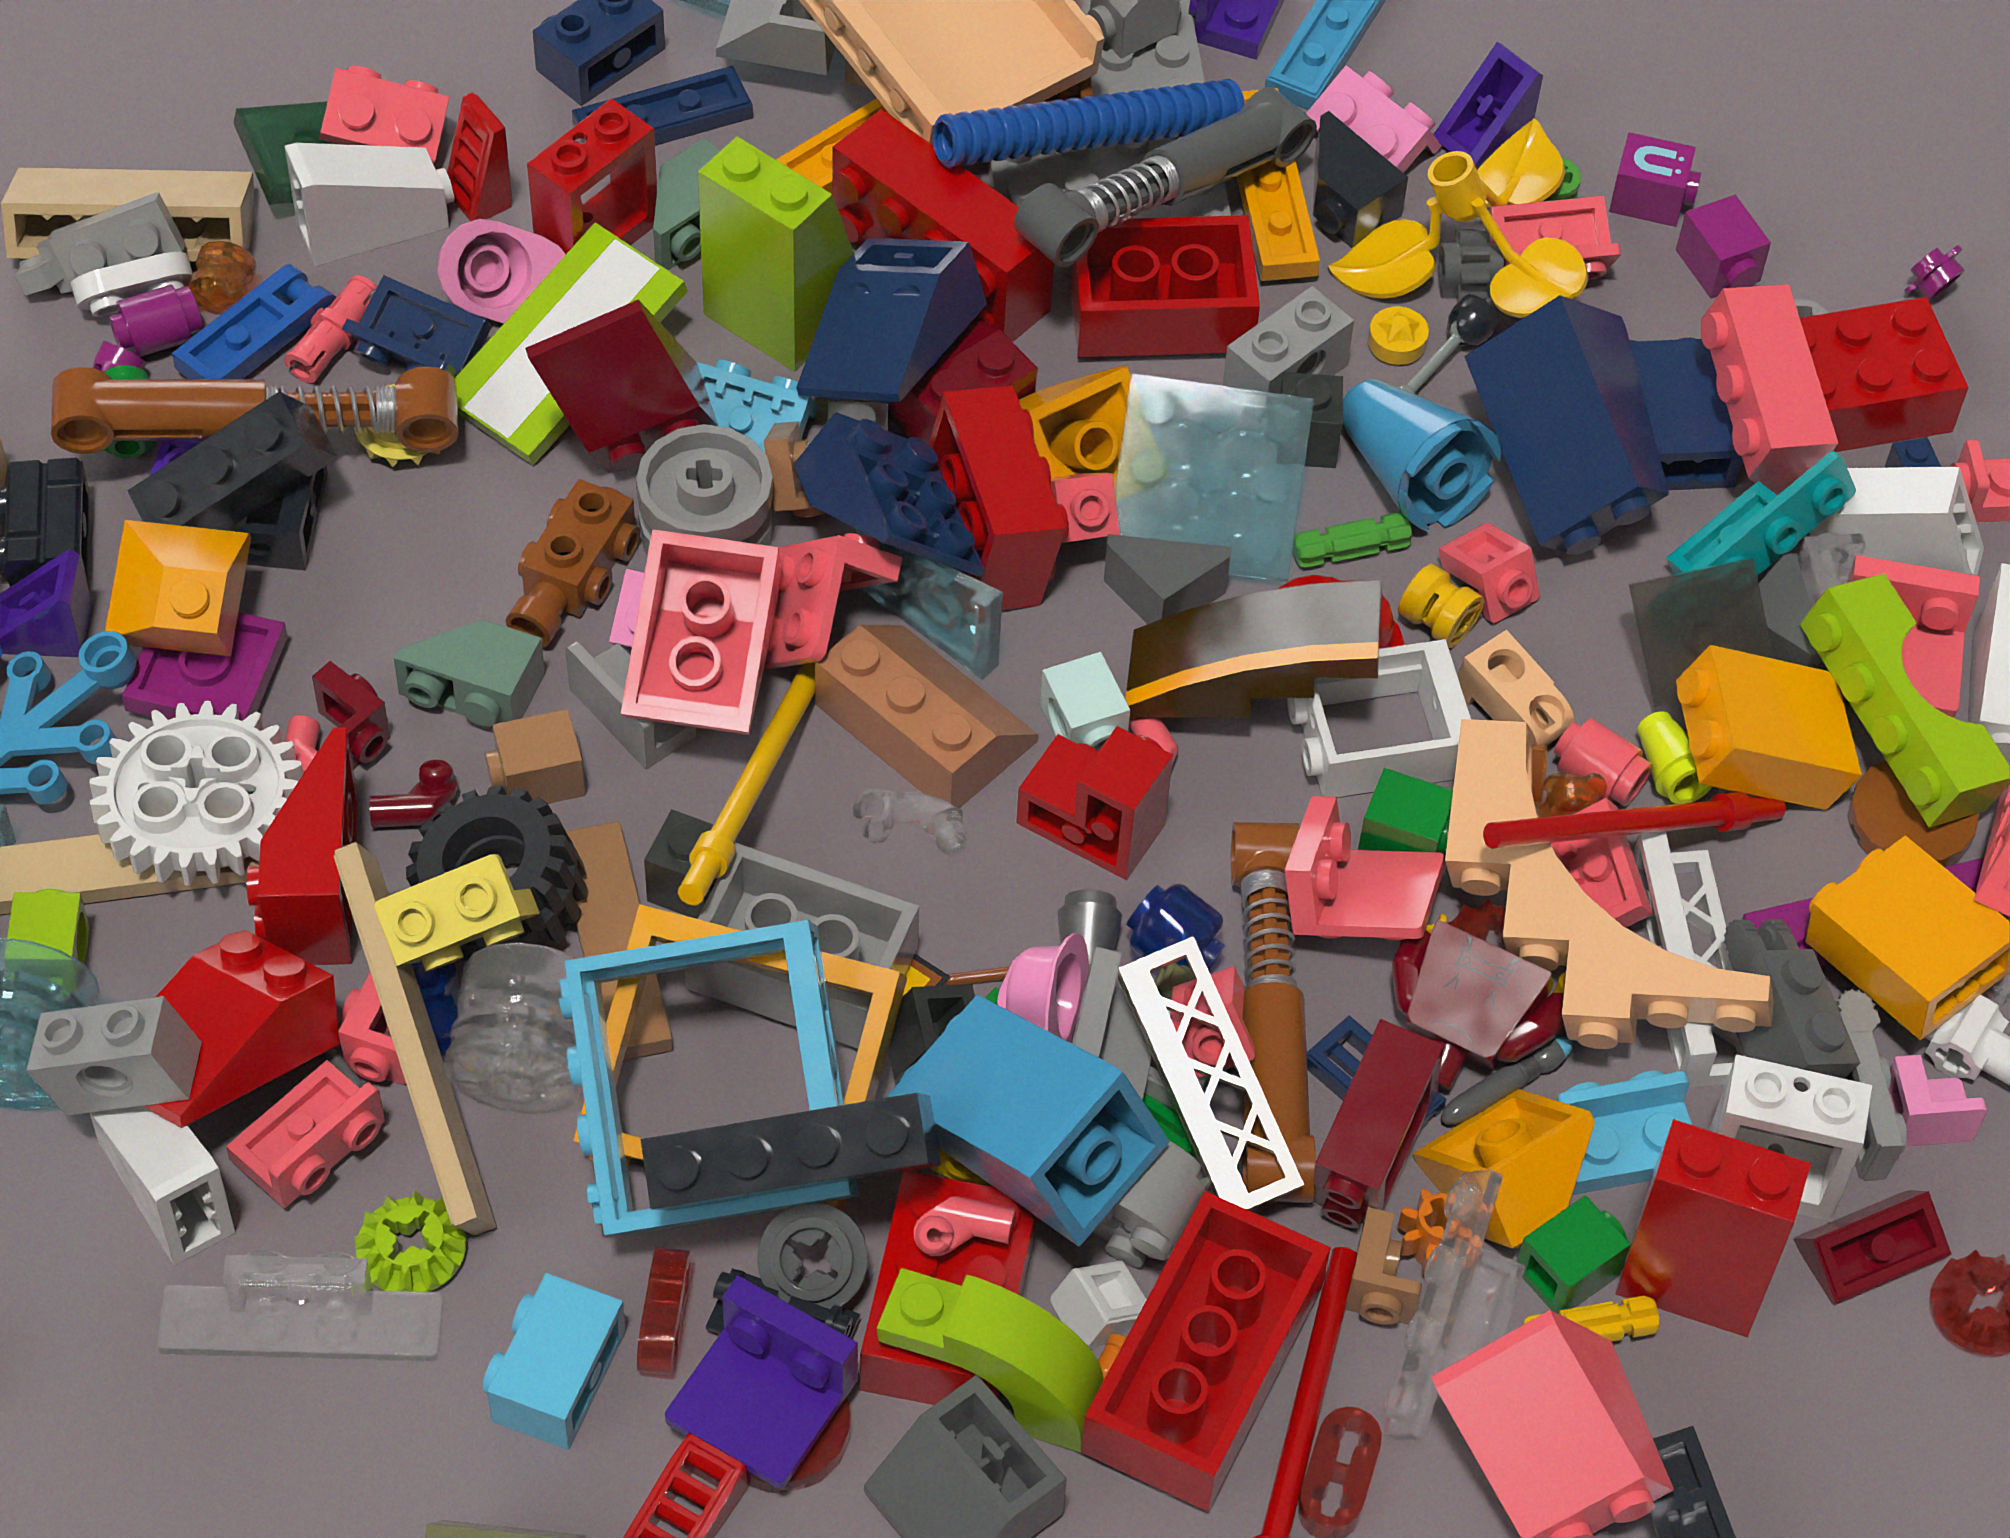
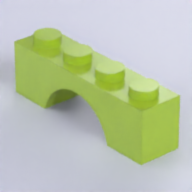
M1885 573L1829 587L1799 625L1928 827L1986 811L2009 786L2010 765L1983 724L1964 722L1942 713L1928 703L1912 685L1903 665L1902 645L1904 638L1917 622Z

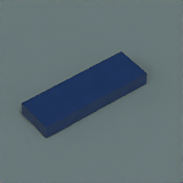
M733 65L613 98L654 128L655 146L753 118V104ZM608 100L573 109V126H576ZM580 138L582 143L586 142L585 139Z

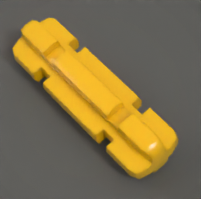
M1644 1295L1622 1299L1620 1306L1618 1303L1613 1304V1301L1559 1311V1315L1610 1339L1612 1342L1623 1340L1624 1333H1627L1628 1336L1632 1335L1633 1338L1655 1334L1660 1326L1658 1309L1654 1299ZM1542 1314L1528 1316L1524 1319L1523 1325Z

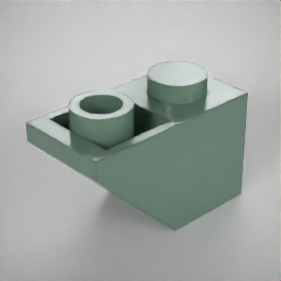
M705 137L660 166L653 225L655 262L667 270H670L682 261L691 260L701 251L698 171L720 152Z
M484 619L401 647L393 658L399 695L407 697L410 701L422 707L432 708L436 706L464 715L473 723L486 727L522 719L545 675L541 637Z

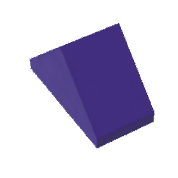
M1496 42L1433 135L1449 151H1461L1469 154L1478 170L1507 139L1535 118L1543 75L1502 43Z
M68 549L0 594V646L3 654L18 655L22 652L33 651L40 656L79 658L80 648L87 640L93 608L80 554Z

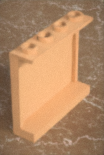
M799 0L888 113L932 145L934 125L940 115L948 113L955 115L965 111L971 113L981 109L987 111L997 107L1003 109L1013 105L1019 107L1029 103L1034 105L1097 74L1105 39L1098 22L1091 15H1085L1074 0Z

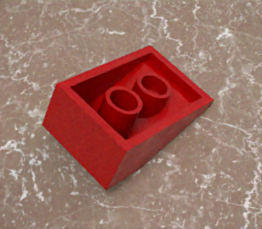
M333 728L261 838L259 866H248L247 870L249 906H255V935L313 965L352 964L354 919L333 856L336 855L334 850L357 842L359 799L347 728Z
M247 930L226 935L219 943L193 955L156 996H164L202 1042L189 1100L144 1105L143 1107L183 1128L339 1045L334 975Z

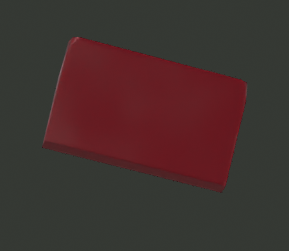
M1908 1190L1794 1237L1800 1254L1830 1302L1834 1304L1952 1255L1929 1191Z

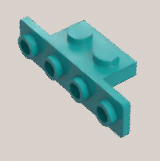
M1835 451L1829 452L1779 495H1776L1760 481H1757L1666 557L1673 573L1679 578L1647 605L1648 612L1661 638L1666 643L1673 646L1688 633L1696 630L1706 618L1736 593L1744 590L1755 577L1783 554L1791 551L1803 537L1827 517L1839 511L1845 502L1854 496L1856 488L1843 457Z

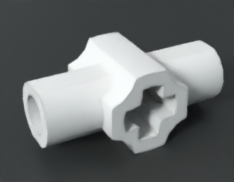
M1979 995L1924 1037L1931 1041L1925 1053L1932 1058L1935 1068L1951 1078L1976 1080L1980 1071L1983 1070L2010 1085V1036L2003 1033L2009 1021L1999 1011V1005L1986 997Z

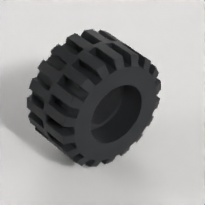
M503 786L489 787L487 794L481 796L477 794L476 790L462 794V802L452 806L448 801L437 809L441 816L435 822L427 819L419 829L423 840L412 842L408 855L413 864L406 866V879L412 887L492 854L499 855L504 865L521 863L509 880L513 890H531L540 914L521 921L525 933L507 941L487 947L484 938L481 937L461 945L460 948L464 956L461 960L467 962L473 957L478 966L492 968L496 959H500L505 967L519 965V957L528 953L533 960L545 953L542 946L550 940L558 944L567 935L563 928L565 923H576L582 912L576 901L586 899L587 885L582 878L586 875L584 864L557 814L553 813L549 804L540 797L533 800L528 791L515 788L507 795Z

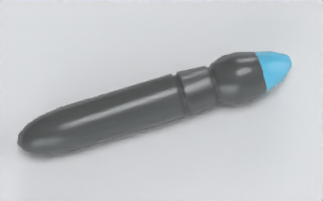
M1568 1037L1554 1038L1517 1062H1511L1451 1100L1441 1114L1442 1122L1448 1125L1462 1123L1523 1087L1540 1073L1554 1070L1570 1054L1573 1041L1568 1040Z

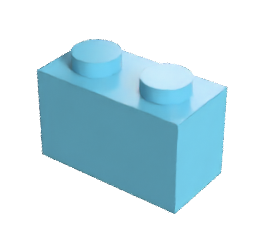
M545 1273L535 1295L526 1293L520 1301L512 1323V1332L515 1333V1336L506 1354L497 1352L491 1359L484 1376L482 1390L488 1395L492 1422L569 1450L626 1333L624 1307L622 1300Z

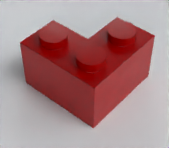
M1116 726L1099 751L1088 744H1077L1057 734L1018 788L1016 823L1127 881L1165 826L1173 754L1165 751L1153 739L1142 735L1136 736Z

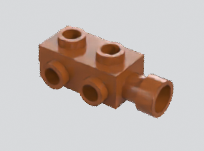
M578 479L566 499L559 498L554 503L548 516L547 527L538 541L529 542L522 552L518 564V574L523 577L524 596L517 600L505 620L506 626L541 637L542 648L549 645L562 624L560 615L563 611L580 617L589 602L600 605L605 600L611 587L612 571L610 569L617 558L626 562L629 561L639 543L640 528L635 526L634 499L623 495L613 488L600 487Z

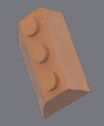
M859 625L829 649L821 661L815 662V705L950 816L1038 742V733L904 625Z

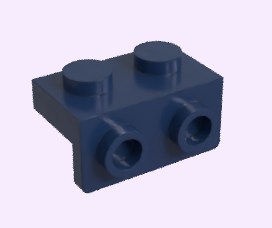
M383 275L360 322L357 323L347 318L342 330L357 343L353 350L355 353L380 366L386 367L389 360L392 359L408 366L406 371L416 367H436L449 372L455 378L480 351L492 325L484 318Z

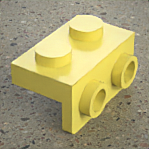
M497 854L488 855L382 898L374 904V909L396 966L422 961L426 972L463 958L460 946L483 937L486 946L490 947L525 933L521 921L540 914L530 889L513 890L502 859Z

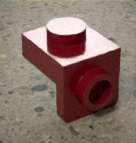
M329 661L312 675L318 712L335 726L347 728L353 769H355L361 763H368L375 759L390 739L385 702L378 697L371 684L357 673L349 675L332 661Z

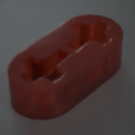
M656 1247L654 1250L638 1339L637 1371L665 1375L674 1374L690 1284L691 1250Z
M1346 1406L1335 1409L1324 1418L1319 1428L1301 1488L1297 1513L1304 1529L1316 1538H1346L1354 1532L1360 1521L1382 1442V1432L1379 1423L1370 1413L1360 1408ZM1345 1431L1354 1432L1359 1435V1446H1356L1353 1451L1350 1465L1337 1461L1340 1440L1344 1437ZM1330 1482L1343 1486L1339 1501L1341 1508L1337 1509L1334 1517L1321 1513L1322 1503L1320 1501L1326 1498Z

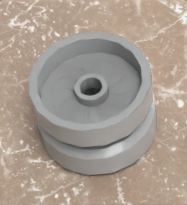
M705 424L677 429L656 440L641 458L636 477V488L639 504L640 537L647 556L652 529L770 546L774 531V510L772 507L773 475L767 455L751 438L727 427Z

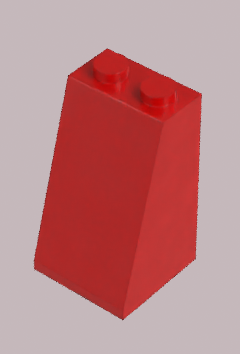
M1673 1119L1646 1191L1615 1295L1625 1298L1644 1295L1654 1299L1658 1309L1748 1338L1795 1223L1811 1163Z

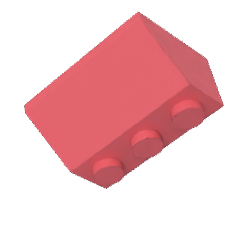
M1790 285L1723 288L1701 319L1702 342L1707 349H1710L1717 372V392L1720 399L1726 402L1733 425V445L1736 452L1742 456L1748 478L1754 483L1760 481L1776 495H1779L1825 455L1833 451L1838 445V440Z

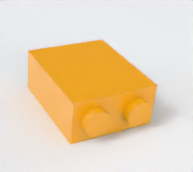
M1709 645L1676 680L1677 696L1682 706L1689 737V748L1693 754L1699 784L1827 810L1862 776L1840 687L1829 671Z
M1906 835L1885 851L1881 848L1873 850L1862 860L1856 872L1839 884L1830 882L1814 896L1809 905L1811 915L1805 942L1864 993H1867L1872 1000L1919 1040L1923 1039L2010 973V921L1998 911L1975 901V892Z

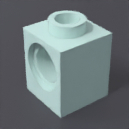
M1101 652L1042 670L1040 707L1055 737L1059 734L1077 744H1088L1099 751L1116 726L1128 731L1130 708Z

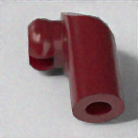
M444 760L426 761L419 768L420 782L408 794L370 796L371 827L423 825L427 819L432 821L439 814L437 809L448 801L451 802L455 797L458 784L456 780L452 779V766Z

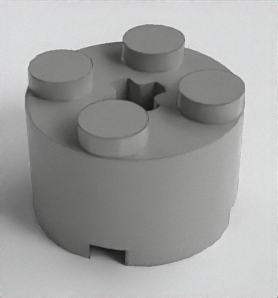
M1170 1141L1092 1233L1107 1241L1106 1251L1112 1257L1123 1261L1127 1265L1142 1267L1146 1257L1167 1260L1204 1191L1208 1192L1212 1183L1211 1179L1206 1177L1198 1180L1196 1177L1202 1165L1188 1152Z

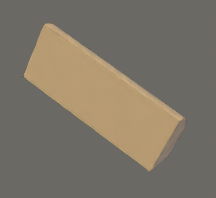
M18 168L1 202L6 258L28 259L39 255L40 253L36 248L38 243L48 239L52 231L159 192L185 242L183 252L187 254L189 261L244 262L249 250L253 228V172Z

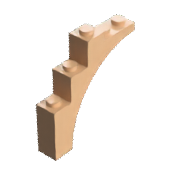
M1461 719L1445 857L1453 887L1462 888L1470 894L1481 896L1494 895L1500 890H1508L1503 939L1507 952L1548 971L1555 970L1558 965L1567 966L1562 1017L1568 1040H1577L1581 1045L1594 1049H1610L1617 1046L1618 1043L1635 1044L1637 1019H1646L1650 1024L1662 1028H1680L1685 1026L1687 1022L1714 1023L1716 1027L1729 1032H1748L1753 1030L1755 1026L1772 1027L1774 1001L1770 976L1717 969L1667 952L1623 927L1585 894L1556 856L1551 843L1489 848L1483 839V830L1487 823L1538 818L1533 800V753L1526 722Z

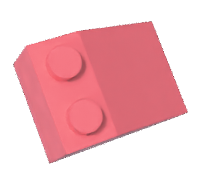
M652 529L621 708L622 717L749 735L773 629L782 574L779 547Z

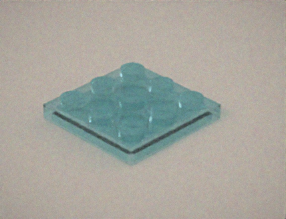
M1132 373L1115 484L1119 535L1231 547L1228 574L1288 582L1314 399Z

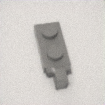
M156 192L52 231L48 239L38 243L36 248L40 254L20 261V267L14 276L25 296L51 288L55 284L62 294L72 291L71 282L87 272L162 253L183 252L185 242L160 193Z

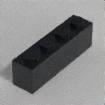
M918 1092L640 1139L651 1210L669 1211L941 1165L931 1098L929 1095Z

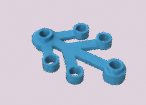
M104 631L86 640L79 651V664L83 669L32 709L34 694L42 691L50 682V669L42 657L33 651L22 652L11 659L6 670L10 681L2 714L0 713V766L13 756L80 752L84 760L92 764H96L98 757H112L109 741L112 738L117 739V737L105 721L94 719L83 723L81 726H51L99 688L118 689L131 681L135 673L136 656L120 633ZM35 669L30 675L23 677L28 671ZM103 737L95 745L89 746L94 740ZM39 760L28 768H0V794L29 793L36 803L50 804L60 799L66 792L67 779L57 764L51 760ZM51 778L48 783L39 786L43 780Z

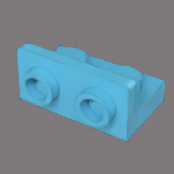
M717 360L715 367L697 362L718 426L731 428L751 438L764 453V439L775 423L799 421L802 438L808 418L813 420L816 418L818 406L811 396L798 395L796 389L797 381L774 376L772 382L768 383L751 378V371L748 368L730 361Z
M1656 1070L1646 1071L1632 1077L1629 1081L1607 1085L1585 1082L1577 1084L1557 1096V1101L1591 1111L1595 1121L1572 1195L1650 1181L1672 1120L1675 1119L1692 1125L1684 1103L1690 1085L1685 1071L1668 1074Z

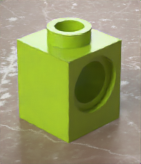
M54 888L41 889L37 892L13 893L4 962L15 995L82 994L90 925L81 893H67L66 891Z

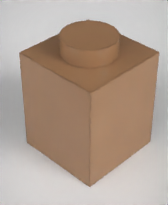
M568 709L493 724L495 750L485 752V761L491 787L503 786L507 795L515 788L526 790L533 800L540 797L548 804L585 796L582 758Z

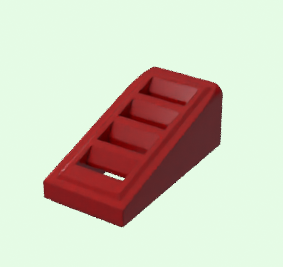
M473 92L462 97L447 170L454 193V203L470 221L477 219L487 220L512 207L505 126L482 99Z
M688 1433L670 1458L623 1538H676L656 1526L661 1518L688 1533L687 1538H714L748 1488L746 1466L695 1435ZM692 1473L716 1486V1490L691 1476ZM678 1493L702 1506L704 1510L699 1516L676 1503L674 1499Z

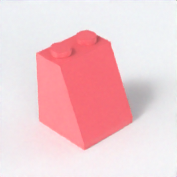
M1551 1310L1431 1376L1437 1392L1521 1538H1594L1593 1533L1614 1522H1631L1647 1515L1655 1507L1653 1501L1674 1490L1612 1341Z

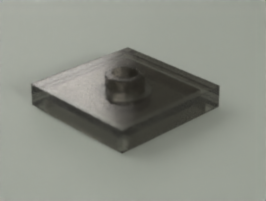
M1752 557L1628 584L1654 707L1680 702L1677 696L1676 680L1709 645L1774 659L1754 559Z

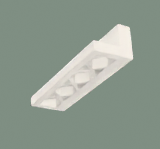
M1666 831L1639 834L1633 856L1653 912L1652 915L1642 919L1646 940L1667 952L1714 968L1716 967L1710 963L1715 958L1717 969L1734 971L1728 957L1729 952L1725 950L1724 934L1726 933V924L1708 850L1671 853ZM1695 872L1699 890L1689 902L1681 898L1675 873ZM1701 904L1703 905L1704 912L1698 909ZM1687 921L1710 936L1712 945L1702 957L1693 952ZM1687 1022L1685 1026L1680 1028H1666L1676 1072H1686L1690 1083L1689 1087L1726 1084L1733 1063L1713 1064L1717 1051L1712 1032L1736 1047L1737 1055L1745 1056L1736 1032L1722 1030L1716 1027L1714 1023Z

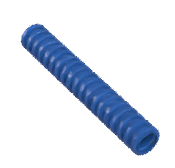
M1223 79L1218 82L1208 81L1203 84L1199 82L1192 83L1188 86L1182 84L1173 88L1166 86L1143 91L1134 90L1128 93L1102 94L1097 97L1071 98L1066 101L1055 100L1050 103L1045 101L1035 103L1034 105L1029 103L1019 107L1013 105L1003 109L997 107L987 111L981 109L971 113L965 111L955 115L948 113L940 115L935 122L933 146L940 162L944 166L951 168L960 164L966 166L976 162L981 164L991 162L992 160L1003 161L1008 158L1018 159L1023 156L1049 155L1055 153V151L1065 153L1070 150L1080 151L1086 148L1110 147L1117 145V143L1126 145L1132 142L1141 143L1147 140L1171 139L1178 136L1183 137L1241 111L1245 102L1238 84L1231 79Z

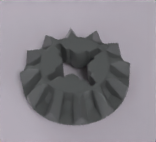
M821 1202L795 1205L781 1212L765 1229L758 1247V1269L764 1286L778 1290L779 1299L789 1303L791 1296H795L831 1309L834 1304L843 1306L860 1290L869 1266L865 1234L858 1228L847 1212ZM829 1233L832 1237L827 1243L829 1248L824 1257L832 1264L831 1268L839 1274L836 1277L831 1272L825 1273L817 1269L809 1276L803 1277L800 1283L795 1280L801 1273L799 1268L802 1266L804 1259L796 1252L798 1248L789 1242L790 1239L798 1244L804 1243L805 1245L813 1246L819 1240L825 1239Z

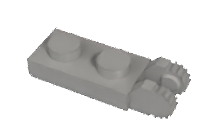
M1853 989L1850 991L1845 990L1843 994L1839 995L1836 1005L1860 1060V1064L1844 1079L1872 1085L1864 1144L1855 1164L1859 1178H1863V1181L1886 1180L1899 1154L1903 1153L1906 1148V1124L1903 1116L1894 1111L1889 1093L1891 1085L1889 1063L1884 1056H1879L1873 1032L1880 1023L1878 1012L1874 1010L1875 1004L1872 1003V998H1869L1867 993H1862L1860 990L1854 991Z

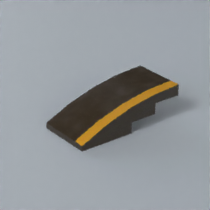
M1381 580L1315 583L1254 592L1190 608L1134 629L1125 700L1130 708V717L1251 718L1253 698H1314L1316 678H1378L1382 607Z

